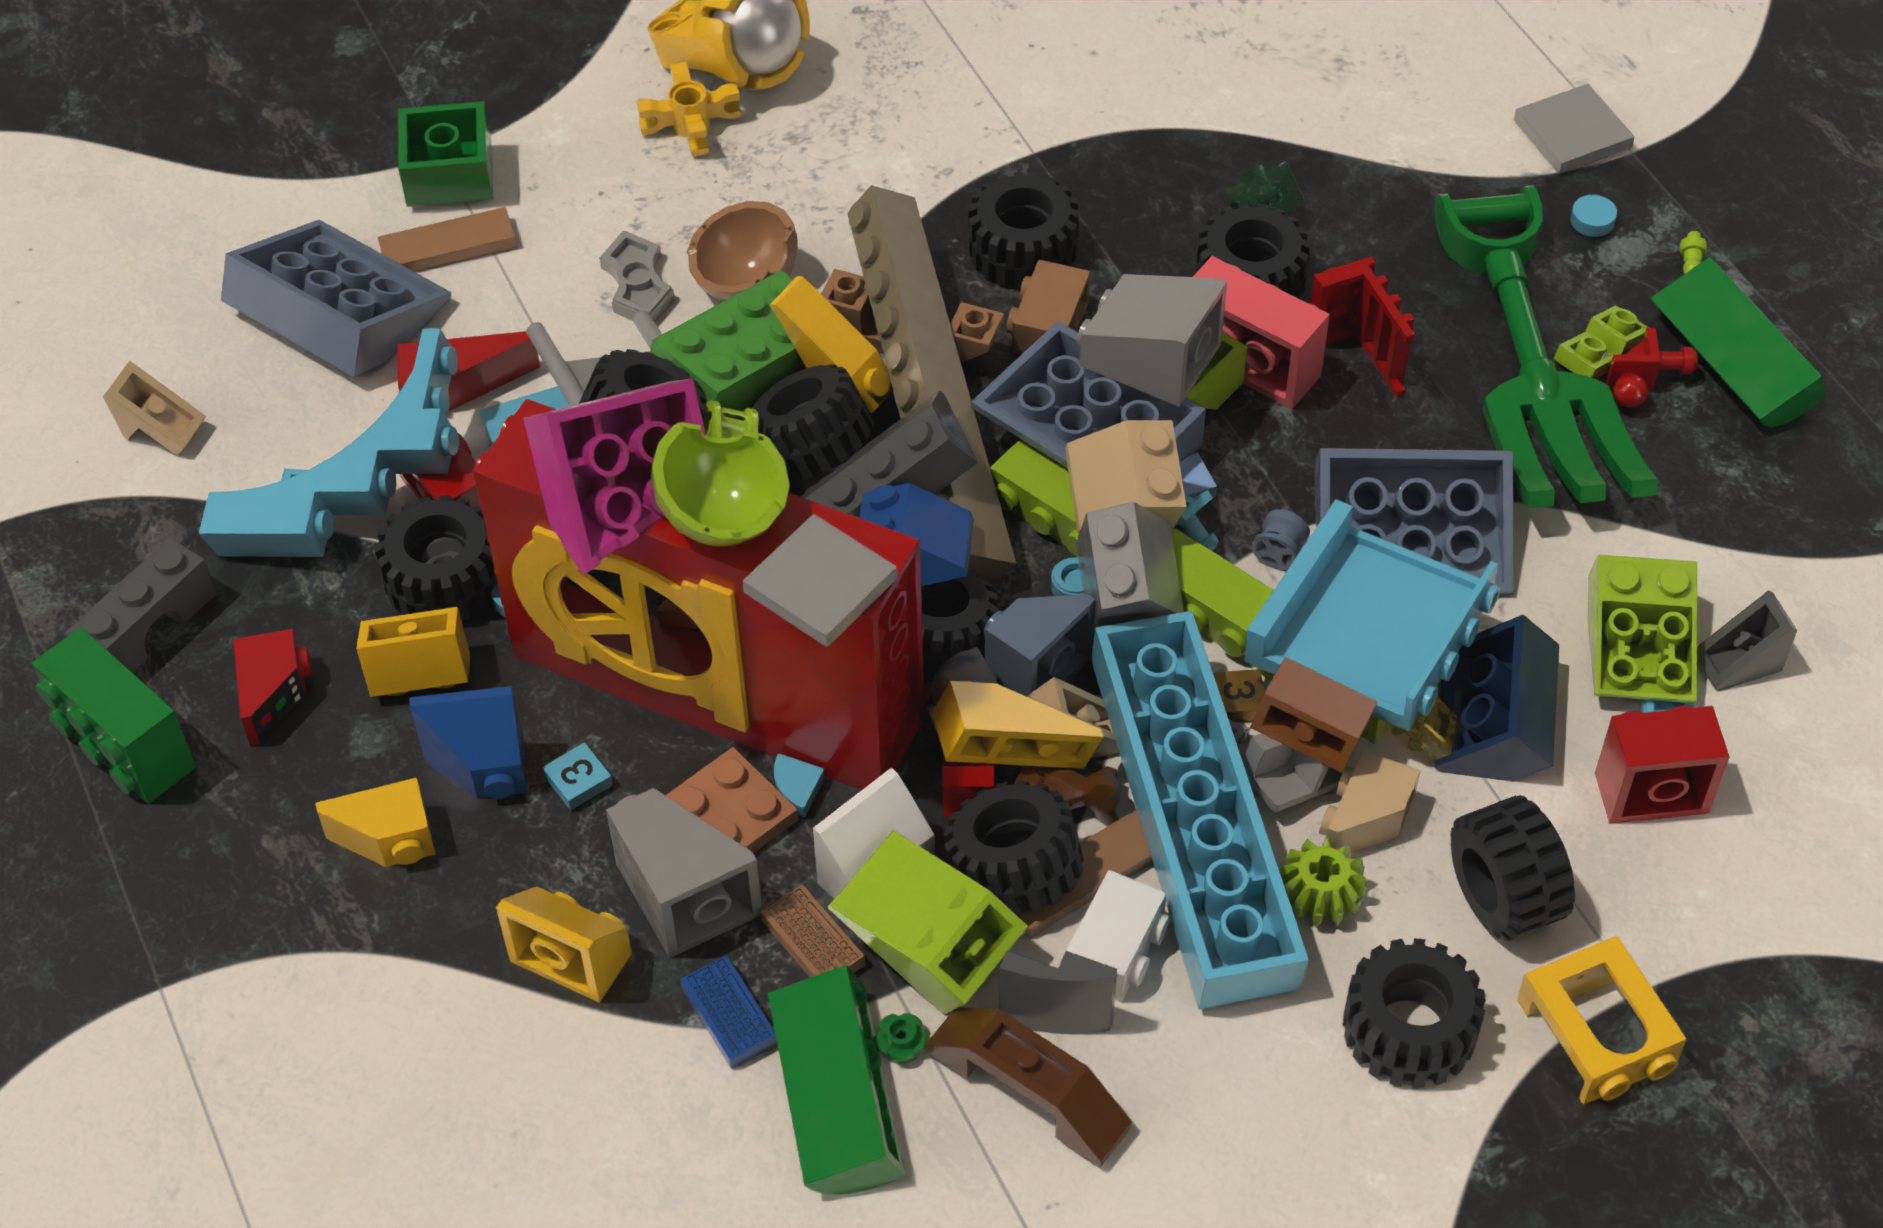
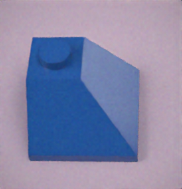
M512 686L410 697V709L426 764L477 799L488 797L503 799L514 794L528 793L525 742Z

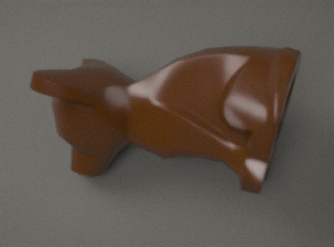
M1024 766L1014 783L1029 781L1030 786L1038 783L1047 785L1050 792L1057 790L1063 795L1064 802H1068L1071 810L1086 806L1106 826L1119 820L1115 810L1121 801V784L1117 779L1118 771L1115 768L1106 766L1086 777L1070 768Z

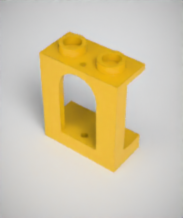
M1618 936L1604 940L1524 974L1517 1001L1527 1017L1541 1012L1585 1081L1579 1097L1583 1105L1600 1097L1605 1101L1615 1099L1625 1093L1633 1083L1647 1077L1652 1081L1659 1080L1677 1068L1679 1057L1687 1039ZM1614 981L1645 1028L1647 1037L1644 1047L1630 1054L1614 1053L1604 1048L1596 1039L1571 999Z

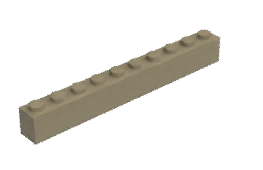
M870 185L859 200L851 206L847 215L894 391L895 402L902 419L938 391L945 394L978 463L935 495L971 511L974 522L968 569L978 572L980 574L979 579L987 580L993 587L1016 564L975 412L971 408L970 394L915 197Z

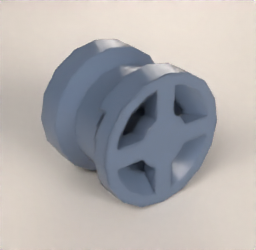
M1281 509L1272 510L1263 521V533L1257 534L1252 542V551L1258 560L1274 569L1286 570L1289 569L1299 554V548L1303 547L1307 542L1310 529L1308 524L1297 514Z

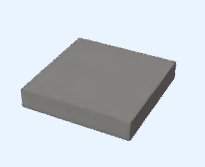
M1589 84L1517 108L1515 111L1514 121L1559 174L1630 149L1633 146L1635 136Z
M813 514L743 580V590L745 594L828 647L898 578L897 566Z

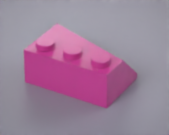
M693 378L665 382L523 418L548 521L581 574L591 571L601 564L600 561L619 547H625L638 538L642 531L661 518L666 517L655 502L651 482L652 465L659 441L673 425L679 422L701 425V431L706 435Z

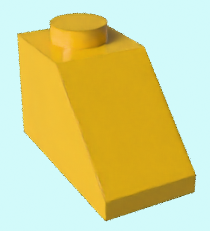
M417 778L315 803L326 839L384 867L397 864H412L421 858L436 855Z

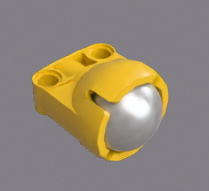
M679 0L648 24L647 30L662 67L670 68V64L686 62L689 69L711 72L727 84L736 83L738 88L764 90L786 81L800 66L805 51L797 47L800 39L807 40L809 38L811 23L806 0Z

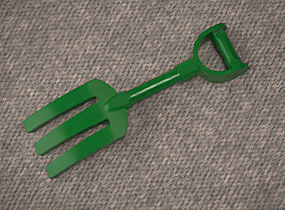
M1533 185L1524 186L1520 194L1451 200L1448 194H1438L1435 199L1434 214L1441 244L1448 256L1462 267L1478 273L1488 274L1493 292L1496 297L1500 298L1521 366L1518 377L1499 385L1485 397L1482 410L1496 450L1513 451V486L1528 509L1554 506L1555 492L1534 451L1523 416L1530 417L1552 465L1580 503L1605 501L1606 483L1589 456L1573 411H1579L1596 449L1623 489L1632 498L1657 495L1658 478L1649 469L1632 442L1619 414L1609 385L1588 376L1557 371L1554 362L1548 358L1527 292L1528 279L1523 266L1530 260L1536 248L1543 221L1542 204L1536 187ZM1522 221L1525 231L1519 236L1501 240L1487 239L1473 234L1466 227Z

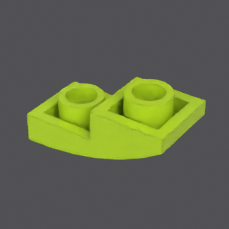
M1615 305L1591 317L1585 332L1560 344L1553 359L1573 373L1598 379L1609 371L1613 354L1628 353L1644 339L1646 328L1649 327L1640 322L1631 311Z

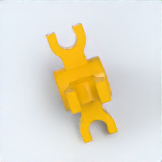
M686 62L670 64L673 82L668 92L669 99L661 101L642 99L636 101L642 136L653 134L664 127L672 126L676 134L688 138L692 157L709 154L705 138L710 126L709 119L716 117L725 119L742 117L738 103L740 94L737 84H724L714 91L707 92L703 84L690 79Z

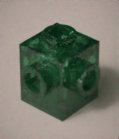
M1288 162L1265 167L1262 166V163L1250 166L1237 174L1240 179L1238 182L1225 188L1230 199L1229 205L1232 209H1237L1238 204H1248L1249 207H1257V204L1267 205V209L1274 210L1278 208L1287 212L1305 202Z

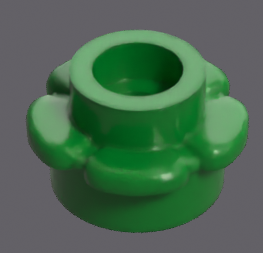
M903 1013L898 1016L890 1014L879 1022V1033L875 1035V1043L879 1052L887 1060L896 1064H906L914 1061L921 1051L924 1050V1045L928 1041V1034L922 1029L923 1023L917 1016L910 1013ZM898 1033H904L906 1037L904 1039H898L896 1035Z

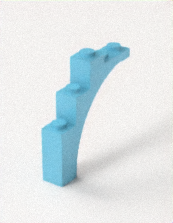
M440 328L422 329L414 369L401 391L383 414L364 433L337 454L305 472L266 486L239 491L209 492L198 534L217 556L323 557L327 539L331 538L334 531L333 515H386L389 499L396 491L397 481L395 474H448L451 457L457 453L459 445L457 430L455 427H452L445 416L449 410L450 403L448 393L451 375H454L457 371L458 355L456 349L450 345Z

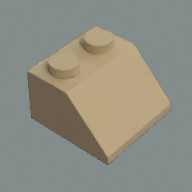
M1126 420L1071 441L1065 446L1078 534L1087 512L1130 502L1139 504L1169 522L1172 531L1187 507L1172 420Z

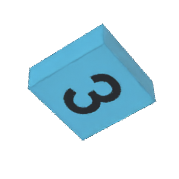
M585 742L542 767L545 779L570 811L613 786L611 774Z

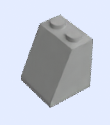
M1124 274L1113 290L1107 289L1099 302L1097 313L1092 320H1084L1078 331L1076 344L1080 346L1079 366L1180 407L1221 346L1227 281L1219 278Z
M1135 502L1087 512L1076 541L1083 592L1096 599L1094 635L1096 627L1184 612L1170 523Z
M654 788L639 795H629L621 799L615 806L606 809L616 865L669 958L761 916L763 909L757 859L752 851Z

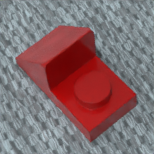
M945 756L943 757L942 786L943 813L945 816L950 817L953 812L961 811L959 805L967 798H975L977 796L976 792L984 788L988 790L994 788L995 764L947 762Z

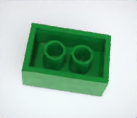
M82 627L32 662L40 680L35 685V688L41 698L53 709L48 714L52 724L66 738L73 734L80 741L78 744L83 753L94 765L98 766L103 762L109 767L112 779L126 794L135 791L147 804H150L196 768L175 711Z

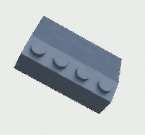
M320 219L226 253L221 301L238 310L241 315L256 320L270 328L276 335L291 340L303 347L309 354L324 359L338 367L341 372L353 377L385 364L397 352V344L406 343L451 297V292Z
M1057 321L971 401V408L1067 468L1065 452L1067 443L1126 420H1172L1179 463L1193 455L1203 444L1206 414L1204 407L1187 397L1178 407L1079 366L1080 346L1076 344L1078 332L1060 321Z
M1320 448L1315 458L1316 527L1335 499L1353 506L1351 527L1478 578L1482 577L1491 561L1498 563L1495 584L1501 587L1500 594L1514 593L1513 451Z

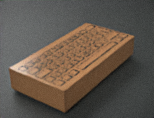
M804 885L796 888L761 911L763 924L809 977L843 965H847L854 973L865 965V955Z

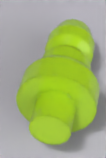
M1697 231L1689 232L1687 237L1680 242V254L1684 257L1685 262L1683 265L1684 274L1700 264L1702 258L1707 253V241L1701 238V234Z

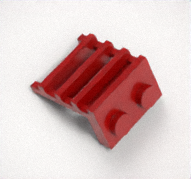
M1371 256L1337 268H1329L1315 274L1310 304L1330 314L1325 345L1355 336L1396 398L1404 396L1405 388L1401 381H1404L1410 343L1415 338V333L1413 332L1415 319L1411 313L1404 315L1400 313L1401 298L1398 294L1391 296L1387 294L1389 281L1386 276L1376 277L1374 275L1376 262Z

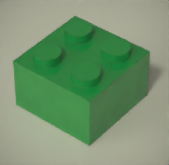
M484 101L398 109V170L407 207L493 199L492 144Z

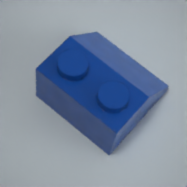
M911 483L897 486L883 485L870 492L863 493L859 518L920 540L921 586L962 578L968 575L974 522L971 511Z

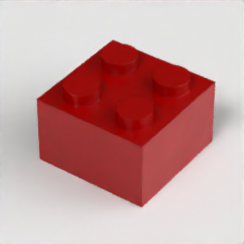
M1679 706L1671 710L1645 713L1641 711H1628L1611 717L1595 770V777L1609 824L1709 814L1730 757L1713 706L1695 708Z

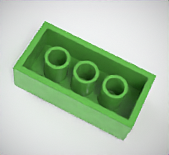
M782 270L656 337L652 340L650 353L663 359L666 358L677 367L683 368L688 372L689 377L696 380L701 386L700 391L706 395L707 402L709 400L718 401L721 407L739 411L751 408L754 401L772 385L793 373L807 369L770 307L773 300L793 279Z

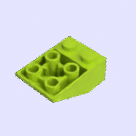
M1598 554L1588 575L1587 621L1594 696L1696 703L1697 561Z
M895 830L889 833L827 906L831 912L943 1015L965 1005L1005 956L1007 950H1010L1028 927L990 890Z

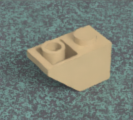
M1362 750L1355 768L1345 767L1336 792L1342 798L1338 807L1328 806L1319 834L1327 836L1326 839L1329 837L1334 849L1338 850L1349 844L1352 853L1398 838L1415 799L1421 770Z

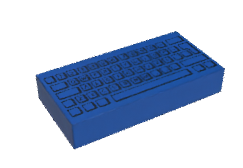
M727 955L680 979L682 990L731 1069L777 1045L774 1029Z

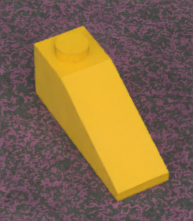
M796 276L770 304L806 368L829 364L845 368L871 414L893 391L888 368L877 349L803 276Z
M950 681L932 712L947 762L1084 769L1104 737L1102 730L1096 726L995 683Z

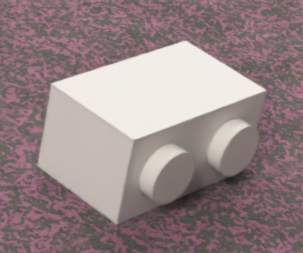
M1108 870L1066 951L1117 968L1115 1000L1122 1002L1130 985L1139 987L1143 981L1150 961L1146 954L1152 943L1158 946L1162 943L1167 933L1171 916L1165 914L1166 892Z

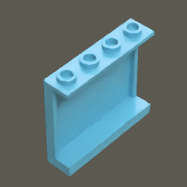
M1335 499L1248 627L1245 662L1276 674L1283 659L1287 657L1378 701L1371 716L1409 731L1419 714L1427 716L1431 711L1438 694L1437 685L1440 680L1449 681L1459 660L1458 651L1462 645L1470 647L1479 629V617L1482 612L1490 614L1493 610L1501 589L1500 586L1495 584L1498 563L1491 561L1482 577L1478 578L1351 527L1353 506Z

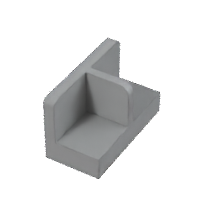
M1262 733L1251 738L1242 759L1251 787L1274 812H1279L1338 788L1342 776L1341 772Z

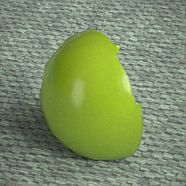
M679 422L673 425L659 441L652 465L651 482L655 502L677 532L706 545L732 546L757 537L768 529L785 508L790 486L785 461L771 439L764 434L743 431L736 437L720 439L705 435L701 431V425Z

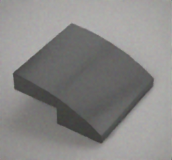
M1007 950L999 967V1009L1031 1030L1039 1032L1091 1034L1110 1031L1114 1020L1117 968L1069 951L1065 952L1059 967L1056 968Z

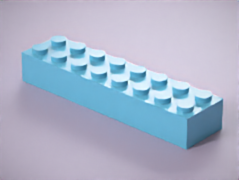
M1187 611L1096 627L1091 662L1162 891L1167 893L1166 906L1171 916V922L1198 1010L1301 990L1309 959L1193 612Z

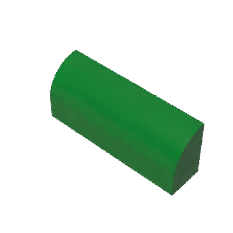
M1708 257L1650 298L1653 304L1763 425L1776 427L1787 424L1826 399L1821 374L1711 257Z
M843 965L769 992L768 998L804 1186L819 1193L848 1194L875 1188L906 1177L880 1054L875 1043V1031L865 986L847 965Z

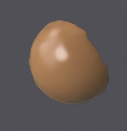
M746 201L727 206L707 218L693 234L687 249L689 271L697 284L706 293L720 301L731 298L781 270L790 276L797 256L795 225L785 210L769 202Z

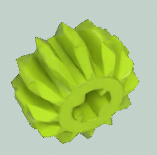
M1329 837L1320 847H1317L1307 838L1302 844L1301 851L1290 848L1289 853L1285 857V864L1279 869L1290 905L1294 906L1293 914L1295 919L1298 920L1306 915L1312 916V921L1316 928L1322 923L1323 918H1328L1338 927L1340 922L1343 921L1344 914L1355 916V913L1359 910L1362 897L1366 895L1368 884L1366 877L1363 876L1365 868L1363 859L1351 858L1352 852L1349 844L1338 850L1332 848L1333 845Z

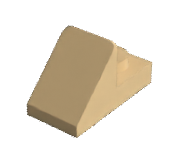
M131 361L125 365L103 396L124 438L128 440L139 428L175 455H178L185 448L206 418L203 413Z

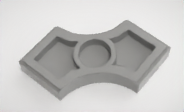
M624 230L599 258L601 269L611 274L619 285L612 301L613 313L633 321L636 313L645 310L649 312L656 323L675 300L672 287L662 281L655 272L656 264L661 257L660 245Z

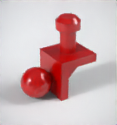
M1646 328L1644 339L1628 353L1613 354L1606 384L1609 385L1615 400L1621 406L1626 408L1638 407L1646 400L1648 392H1653L1659 369L1679 370L1680 374L1691 375L1697 368V352L1692 347H1681L1680 352L1659 351L1656 328Z

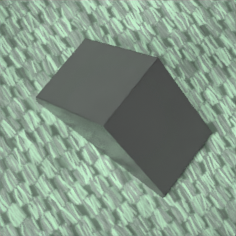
M1768 590L1697 646V660L1714 687L1718 690L1772 675L1783 670L1796 636L1797 628L1774 593Z

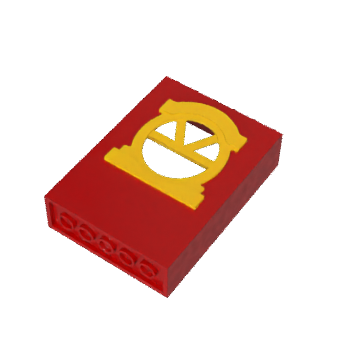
M525 399L514 416L510 415L507 417L502 425L500 435L488 452L485 451L478 457L474 466L473 477L478 489L481 503L480 509L485 521L488 535L487 541L491 548L494 573L498 580L501 604L505 612L508 626L507 631L510 635L514 657L776 758L779 753L824 768L825 777L860 791L890 768L898 772L925 724L919 539L791 493L787 495L784 510L781 511L765 532L732 546H711L693 540L677 532L667 517H663L642 531L634 541L625 547H619L600 561L601 564L593 568L619 574L623 598H621L588 573L581 574L548 521L523 418L556 409ZM813 514L897 566L898 578L828 647L745 594L743 590V580ZM569 579H571L573 582H575L582 588L569 584ZM644 585L676 604L696 623L703 634L685 627L660 624L658 617L648 614Z

